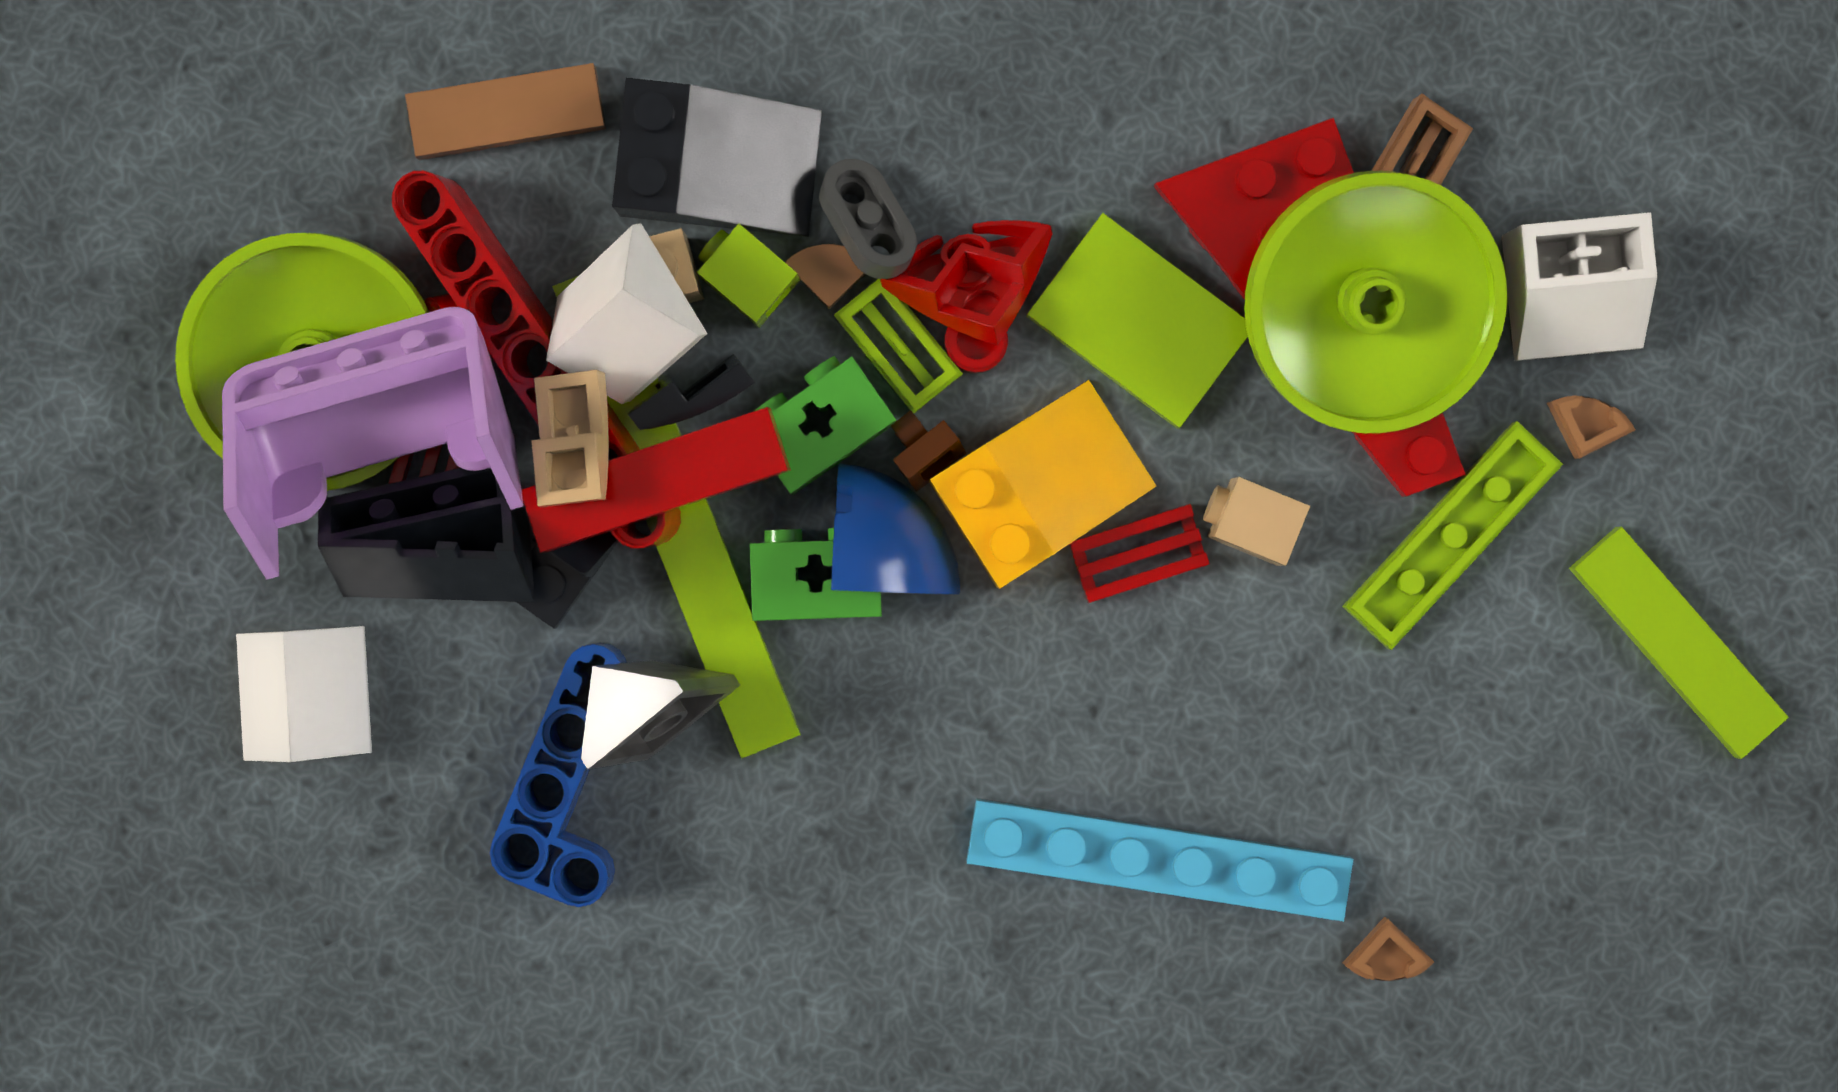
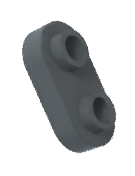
M844 159L834 163L827 170L819 193L821 207L859 270L868 276L878 279H890L899 276L908 268L917 247V236L910 221L884 177L873 165L859 159ZM853 194L859 199L860 203H848L842 198V195ZM871 247H883L890 255L879 254Z

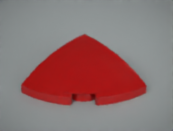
M1021 220L975 223L972 226L974 234L958 235L947 241L944 245L940 235L921 242L917 245L908 268L902 274L890 279H880L881 286L918 312L958 332L998 346L1020 311L1035 281L1052 237V228L1048 224ZM975 234H995L1010 237L988 242L985 238ZM942 247L940 254H936V255L930 256L931 254H933L935 251H937L939 248Z

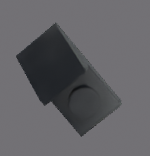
M610 531L546 553H540L534 536L532 540L536 545L531 550L535 602L517 603L553 629H556L618 543V540Z

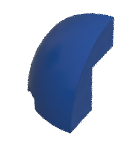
M839 464L836 515L834 519L831 590L960 594V576L953 546L946 530L931 508L915 492L886 474L857 465Z

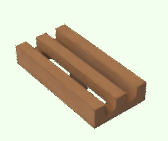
M1420 94L1410 103L1372 171H1393L1421 120L1426 115L1430 120L1401 168L1400 173L1415 176L1442 128H1445L1451 134L1424 178L1441 185L1473 128L1424 94Z

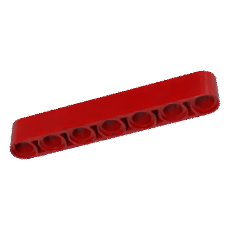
M424 170L412 171L403 175L395 184L392 192V207L397 218L456 305L469 310L474 315L484 337L488 352L538 424L534 378L568 374L548 362L546 370L540 376L535 377L527 366V356L534 345L541 343L548 352L553 324L552 318L465 190L456 181ZM436 187L440 195V204L434 215L426 218L421 210V201L429 189ZM471 239L476 248V257L469 269L462 271L458 266L456 254L459 246L464 241ZM506 291L512 301V311L505 322L498 324L492 315V303L499 293ZM607 402L609 448L618 457L641 450ZM678 508L657 515L656 528L649 536L642 534L634 523L610 532L622 545L630 548L659 546L668 542L677 533L681 524V511Z

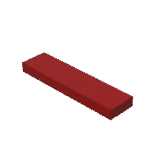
M766 407L608 460L606 500L538 507L536 485L522 489V498L540 553H546L791 471L772 410Z

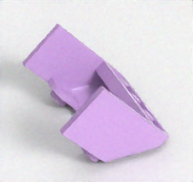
M460 307L443 308L257 361L234 372L224 384L222 390L224 511L266 580L279 576L278 528L304 522L310 519L322 507L327 496V477L447 443L453 461L462 469L479 471L491 468L510 509L523 507L513 430L484 337L474 315L467 309Z

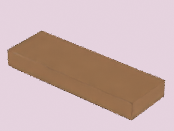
M594 63L405 94L415 157L419 160L606 129L597 70Z

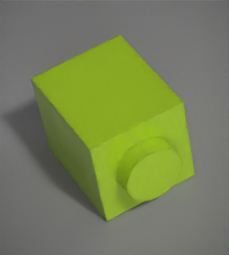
M740 224L730 234L723 229L718 231L698 256L704 263L697 271L700 278L758 328L764 324L800 282L797 272Z

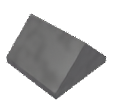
M657 661L592 666L581 760L587 769L647 760L738 688L740 683L733 674Z

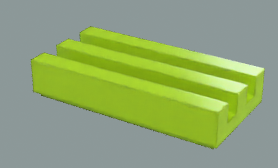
M877 279L834 314L836 320L913 414L963 375L908 305L881 286L880 279ZM879 295L883 296L944 373L935 380L873 305L872 301ZM862 310L924 387L917 395L910 390L852 318L859 311Z

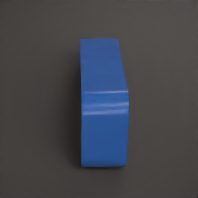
M601 642L581 646L566 661L490 849L492 866L500 876L549 898L576 907L591 905L607 891L613 882L615 867L613 859L606 849L594 842L565 831L590 769H587L581 760L582 747L572 748L565 745L558 736L557 727L558 722L565 714H574L582 718L584 722L586 721L588 703L568 700L570 692L576 697L584 694L589 683L590 675L581 670L583 662L596 661L599 656L605 658L604 665L627 663L626 658L619 649L611 644ZM539 774L553 775L561 782L564 794L559 806H545L535 797L533 786ZM514 834H526L535 840L539 849L538 860L535 864L523 865L514 860L509 849L510 839ZM584 858L594 863L599 874L596 887L582 889L572 883L568 875V866L572 859Z

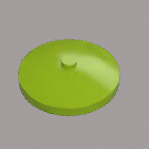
M1393 171L1352 173L1322 183L1293 202L1269 228L1253 258L1247 279L1244 311L1248 339L1254 357L1270 384L1284 399L1304 414L1325 425L1349 432L1387 433L1399 431L1424 423L1443 413L1458 402L1481 377L1497 349L1503 331L1507 309V281L1504 264L1491 232L1479 215L1459 196L1430 180L1406 173Z
M310 232L281 234L252 242L236 250L217 264L200 282L185 308L178 330L175 355L177 382L185 409L204 441L223 459L222 390L224 384L234 372L257 361L429 313V310L415 286L401 270L376 251L358 242L330 234ZM400 457L327 477V491L345 488L362 482L381 472Z

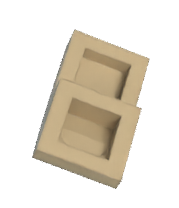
M590 370L534 378L540 436L538 440H531L537 506L549 507L606 500L609 435L605 373L599 370Z

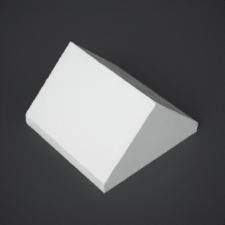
M641 223L632 225L557 296L546 361L567 373L590 370L604 372L607 396L621 404L633 400L707 335L706 330Z
M365 626L236 634L244 761L296 762L372 753Z

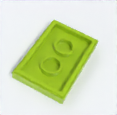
M1104 213L1100 215L1026 315L1027 318L1177 429L1183 425L1248 337L1244 317Z

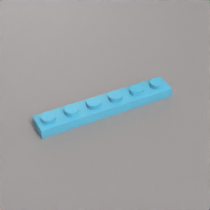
M976 799L966 862L973 865L1344 922L1354 859L1345 855Z

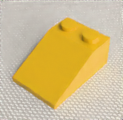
M1089 380L929 480V483L998 589L1054 555L1157 487Z

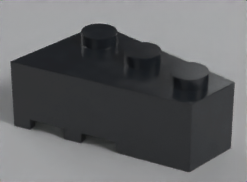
M457 468L327 497L322 507L318 510V548L343 597L535 602L529 517L523 501V507L510 509L491 468L479 471Z

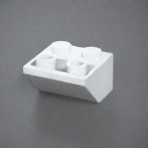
M1651 212L1525 224L1502 235L1514 361L1644 348L1657 282Z

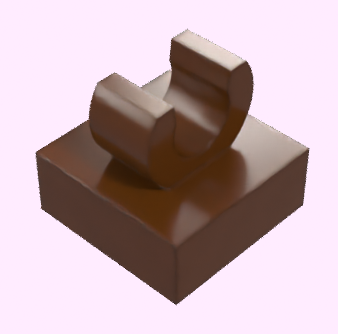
M910 410L891 425L896 436L906 447L893 461L916 492L928 484L931 478L947 469L966 454L959 438L944 420L928 432Z

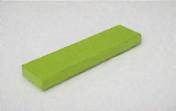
M1518 421L1512 422L1465 473L1466 475L1462 476L1342 607L1387 649L1392 650L1561 468L1563 463Z
M1615 527L1569 567L1570 571L1734 758L1743 759L1789 718L1623 527Z

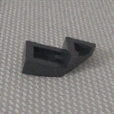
M733 354L684 392H682L669 374L664 376L655 385L657 391L640 404L634 406L628 412V415L640 430L671 425L693 418L723 404L755 382Z

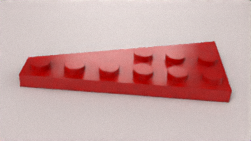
M1331 118L1155 183L1153 187L1165 202L1169 203L1189 228V232L1201 247L1209 253L1245 300L1247 279L1253 258L1261 241L1277 218L1293 202L1308 191L1337 177L1352 174L1354 171L1335 120ZM1443 413L1424 423L1399 431L1387 433L1352 432L1355 435V439L1402 497L1466 475Z

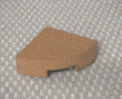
M821 244L808 247L785 261L788 266L798 273L800 280L829 310L865 275V273L857 268L842 245Z
M1574 395L1555 399L1547 403L1574 459H1580L1635 431L1633 424L1622 411L1594 398Z
M1384 917L1342 963L1352 972L1366 979L1392 981L1415 977L1428 969L1434 961L1389 919Z

